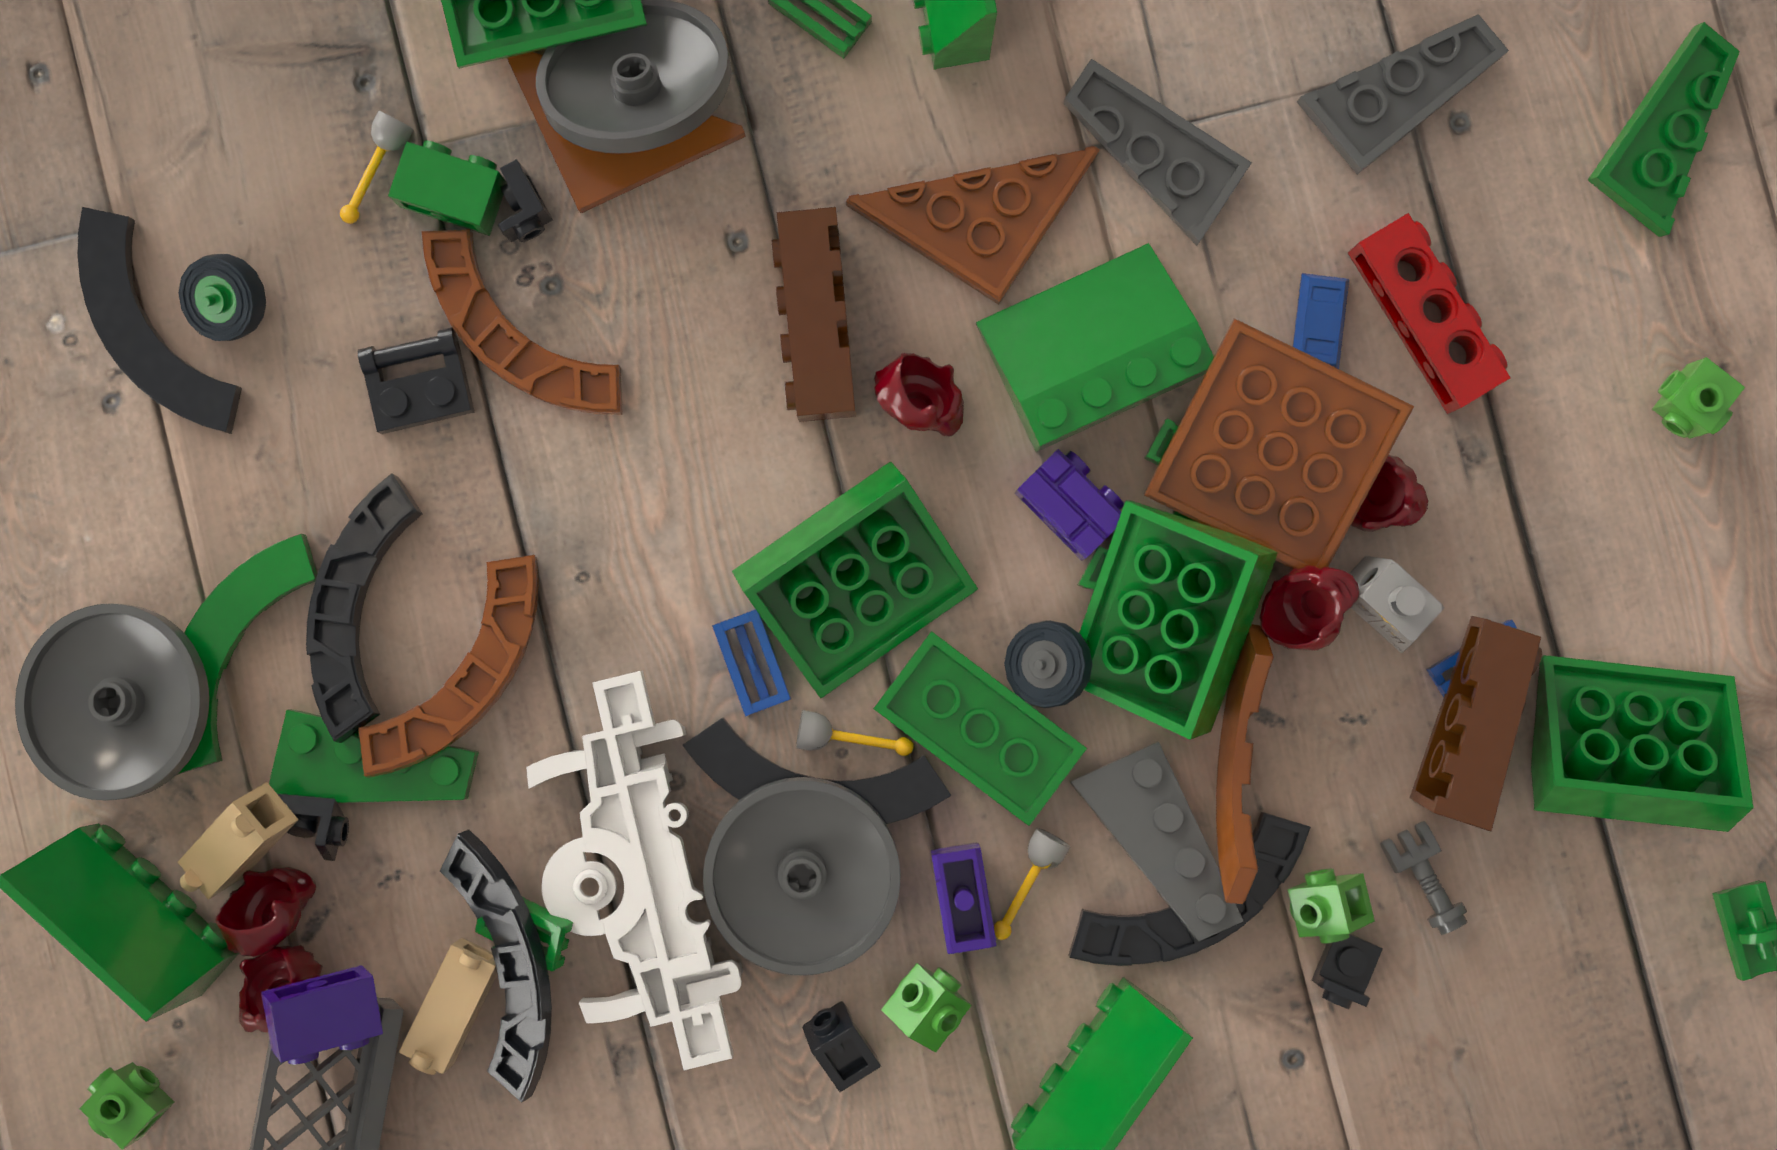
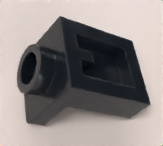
M515 159L500 168L507 181L500 188L512 210L516 212L522 209V211L500 222L498 227L510 242H514L517 239L519 242H526L539 236L545 230L544 225L553 221L529 174L520 162Z
M278 794L298 818V821L287 833L302 838H311L317 833L315 846L324 860L335 861L338 847L346 844L349 833L348 817L344 816L336 799Z
M1349 934L1350 937L1348 939L1327 943L1311 981L1324 989L1322 998L1336 1005L1350 1009L1352 1002L1367 1007L1370 997L1364 993L1383 948L1352 934Z
M841 1001L831 1008L819 1011L810 1021L803 1025L802 1029L812 1054L839 1092H842L881 1067L877 1055L855 1025L844 1002Z

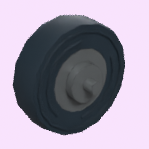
M1051 620L1031 623L1016 633L1007 647L1004 662L1007 681L1015 694L1028 704L1043 708L1066 705L1080 696L1090 681L1093 665L1090 648L1082 635L1065 623Z

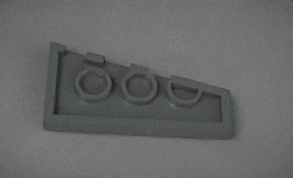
M1477 14L1423 39L1417 45L1384 57L1378 63L1361 71H1354L1320 90H1313L1301 96L1297 103L1358 175L1495 64L1509 50L1481 16Z
M1093 59L1089 61L1065 97L1063 104L1197 246L1252 162Z
M1159 742L1070 782L1107 830L1111 832L1127 852V855L1139 870L1144 873L1156 888L1159 895L1196 941L1204 940L1243 922L1236 904L1226 903L1220 870Z

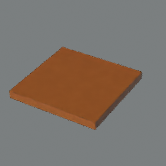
M1234 318L1146 488L1144 496L1199 523L1238 535L1278 552L1276 561L1292 569H1301L1308 565L1320 569L1329 567L1414 406Z

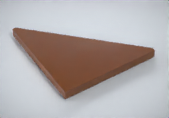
M529 52L507 58L580 213L586 212L746 137L741 125L711 115L689 134L654 149L632 153H604L582 148L558 134L545 117L536 90V74L543 55Z
M1090 146L1075 152L1060 155L1056 153L1022 160L1016 164L953 174L952 177L928 182L924 180L890 187L884 191L864 195H851L846 201V206L999 305L1099 154L1100 149Z

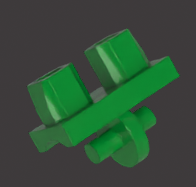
M1758 880L1712 893L1737 979L1745 981L1764 973L1777 971V919L1766 882Z

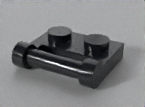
M452 327L438 330L437 336L379 350H376L374 346L358 349V360L365 377L378 433L386 434L475 413L459 341ZM441 354L444 356L446 367L384 381L382 368Z

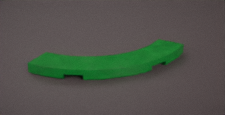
M298 534L277 542L255 554L234 569L200 605L185 629L184 633L197 650L206 672L209 687V711L202 739L189 762L177 775L223 761L218 742V699H216L223 669L227 668L234 650L245 634L244 631L258 615L286 595L316 581L318 573L306 534Z

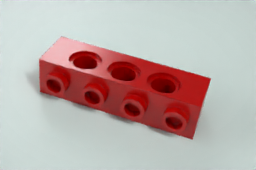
M1407 213L1357 243L1348 252V255L1442 407L1449 414L1464 407L1511 377L1506 371L1508 364L1504 354L1495 344H1490L1481 331L1482 321L1478 312L1471 304L1464 303L1455 289L1457 282L1452 270L1444 262L1439 263L1429 247L1431 246V238L1427 230L1420 222H1414L1410 214ZM1399 261L1408 262L1414 267L1416 271L1414 282L1406 281L1399 275L1397 268ZM1425 301L1436 304L1440 309L1441 320L1439 323L1431 322L1424 315L1423 304ZM1450 342H1456L1464 348L1466 352L1464 364L1456 363L1450 357Z

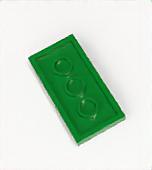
M932 631L873 708L1028 826H1030L1087 749Z

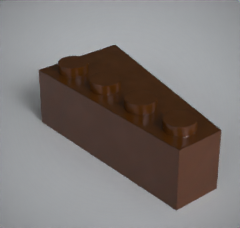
M836 207L776 212L779 239H772L774 268H782L784 286L776 287L779 316L787 315L789 332L787 334H780L783 363L792 362L793 381L785 382L787 410H796L799 422L856 417Z
M1471 616L1456 665L1450 677L1451 681L1439 709L1410 799L1435 814L1492 832L1521 715L1525 708L1531 676L1536 672L1541 661L1540 636L1485 618Z

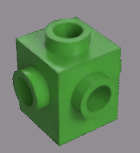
M1705 357L1687 364L1682 371L1676 370L1669 375L1658 389V393L1662 397L1652 410L1663 418L1662 424L1677 436L1691 439L1708 433L1713 435L1721 430L1732 417L1733 412L1729 408L1745 389V386L1709 358Z
M1332 868L1316 870L1304 875L1306 882L1288 889L1290 912L1295 920L1299 938L1319 936L1321 943L1338 942L1348 939L1350 933L1375 922L1363 873L1335 876L1334 869Z
M916 963L908 975L901 980L898 988L881 1010L908 1038L937 1052L947 1037L957 1029L961 1019L972 1005L957 992L962 984L941 967H938L933 973Z
M132 1062L116 1071L109 1067L102 1072L87 1089L92 1096L79 1109L88 1117V1123L94 1132L104 1138H110L123 1150L141 1139L175 1101L159 1087L160 1082L154 1073Z

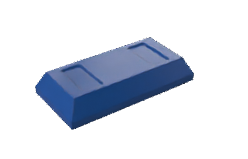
M1302 273L1293 347L1339 369L1349 279Z

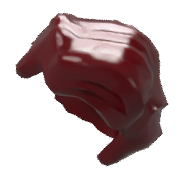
M902 353L882 370L876 371L874 376L876 386L874 390L877 401L885 412L905 427L917 431H936L948 437L953 436L960 429L963 423L964 401L961 390L954 383V368L950 364L938 366L929 357H921L914 353Z
M1388 455L1351 524L1352 527L1362 531L1374 532L1390 526H1411L1424 516L1429 502L1423 485L1417 483V476L1414 470L1406 466L1401 458Z
M1308 565L1301 569H1293L1281 579L1273 582L1270 591L1266 594L1262 603L1259 618L1260 626L1265 636L1286 649L1319 650L1329 646L1341 631L1344 613L1359 598L1358 583L1353 575L1335 568L1323 567L1320 569Z
M291 867L273 868L266 872L251 870L244 872L243 884L237 890L230 893V897L222 905L215 919L227 943L228 950L240 953L242 956L256 957L267 953L295 931L301 918V911L306 906L308 900L313 897L317 887L315 881L306 872Z
M276 946L267 953L241 961L239 968L245 975L244 986L239 992V1023L245 1032L256 1030L268 1032L261 995L262 991L322 976L323 965L314 960L313 953L304 950V946Z

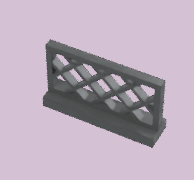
M377 997L383 1034L369 1038L370 1042L367 1045L358 1048L357 1059L351 1053L354 1049H338L316 1068L311 1062L304 1063L311 1072L287 1091L276 1080L278 1067L284 1062L281 1063L271 1050L269 1039L249 1150H263L265 1138L271 1144L266 1150H283L307 1129L322 1146L319 1150H335L340 1145V1150H379L404 1009L392 998ZM346 1056L355 1067L353 1080L335 1094L321 1075ZM317 1079L331 1098L306 1117L292 1099ZM275 1087L280 1096L272 1102ZM350 1095L347 1109L342 1101ZM287 1103L301 1122L276 1141L267 1130L268 1120L271 1115ZM338 1106L346 1116L345 1126L341 1132L326 1143L313 1124L334 1107Z

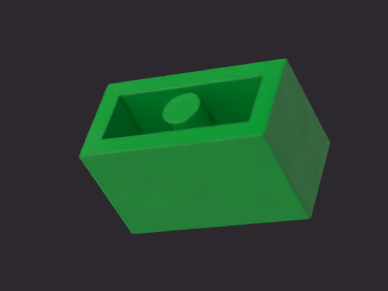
M424 140L423 146L406 141L388 197L400 208L490 236L504 196L500 186L507 183L501 173L496 170L497 164L476 155H470L468 161L451 156V149L433 141Z

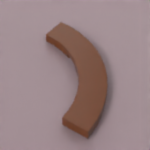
M470 229L422 231L424 258L433 290L452 328L483 364L509 384L549 404L573 411L593 414L623 415L621 367L619 365L577 361L552 353L531 341L505 318L489 294L479 271L474 250L473 233Z
M535 555L486 562L488 582L486 603L481 621L482 626L470 653H467L457 670L443 684L444 687L429 700L395 718L359 728L364 777L370 778L392 773L417 764L439 753L465 735L499 700L513 679L524 657L533 630L539 584L537 557Z
M1251 624L1229 683L1223 714L1217 767L1216 829L1220 874L1226 903L1243 904L1258 872L1251 816L1242 812V786L1251 785L1254 744L1245 742L1248 719L1254 712H1259L1263 690L1274 659L1268 637L1265 636L1260 625Z

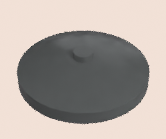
M642 0L647 26L547 48L540 60L536 74L537 95L546 119L558 134L571 143L582 148L604 153L645 151L682 138L699 127L714 113L724 99L730 84L731 62L726 41L718 26L707 15L686 4L671 0Z
M97 604L73 611L51 625L35 642L28 653L19 674L15 696V715L19 735L27 754L38 770L49 781L68 793L82 798L103 801L138 797L160 788L174 778L195 753L202 739L209 711V687L206 672L201 658L189 638L164 616L146 608L124 604Z
M810 777L786 778L773 781L741 798L729 809L715 829L708 846L703 868V886L707 907L714 924L724 939L734 950L752 963L767 970L788 975L806 976L830 972L862 956L877 942L889 925L895 912L900 891L901 874L897 848L892 834L880 814L870 803L849 788L828 780Z

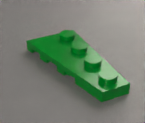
M288 709L286 710L269 785L277 794L336 799L337 803L465 800L469 797L479 751L449 745L439 753L417 764L392 773L367 778L364 777L359 731L342 743L334 742L320 715Z

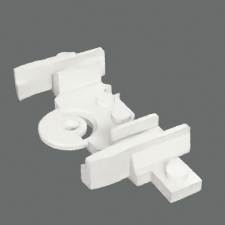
M643 671L592 682L604 731L582 736L584 750H575L551 756L526 767L529 789L553 777L587 769L591 802L580 812L583 837L566 843L550 858L543 873L542 896L550 915L573 922L570 932L584 936L606 934L613 958L629 963L637 986L636 989L624 991L610 997H583L579 1001L581 1011L586 1023L617 1021L644 1011L646 1012L650 1027L672 1022L683 1070L732 1059L734 1054L720 996L736 992L740 989L742 984L741 975L743 973L742 965L733 960L714 963L711 939L705 936L711 920L707 919L703 922H696L687 913L689 903L694 900H701L705 895L704 892L694 887L683 839L673 832L671 827L682 826L689 817V811L681 802L665 805V800L671 792L669 782L673 780L672 774L669 773L665 753L641 759L640 756L642 755L641 746L687 735L685 727L676 720L655 724ZM673 809L680 812L681 817L679 820H674L671 817ZM585 852L598 853L608 857L617 865L623 877L624 894L622 901L611 915L600 919L598 910L608 905L615 896L617 888L616 878L607 865L598 861H587ZM585 878H594L598 881L599 891L596 895L588 896L583 893L581 884Z

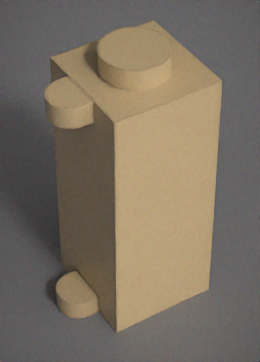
M268 782L233 801L181 857L178 864L186 872L180 878V885L184 890L194 892L200 889L208 900L242 879L243 873L251 870L298 821V818Z
M464 938L451 944L398 1052L410 1058L409 1064L423 1073L434 1075L436 1072L444 1074L454 1065L498 975L492 952Z

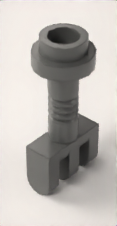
M1422 821L1415 825V830L1422 844L1417 846L1410 832L1404 830L1398 833L1397 836L1405 853L1400 855L1396 845L1390 838L1382 841L1380 845L1395 873H1400L1408 868L1412 869L1435 912L1427 920L1432 928L1437 927L1440 934L1444 935L1468 923L1464 916L1467 910L1462 902L1452 905L1442 884L1439 883L1437 875L1434 874L1435 872L1428 858L1442 850L1427 823Z

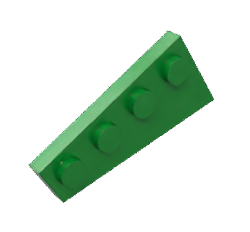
M1705 22L1691 29L1588 178L1591 184L1658 237L1670 234L1675 221L1672 218V214L1678 199L1685 195L1691 179L1687 175L1696 153L1702 151L1708 135L1707 132H1704L1712 110L1719 107L1740 52Z

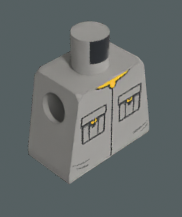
M1365 556L1349 573L1353 575L1359 587V598L1351 608L1400 653H1403L1445 608L1441 602L1391 559ZM1372 575L1373 578L1364 585L1366 580Z

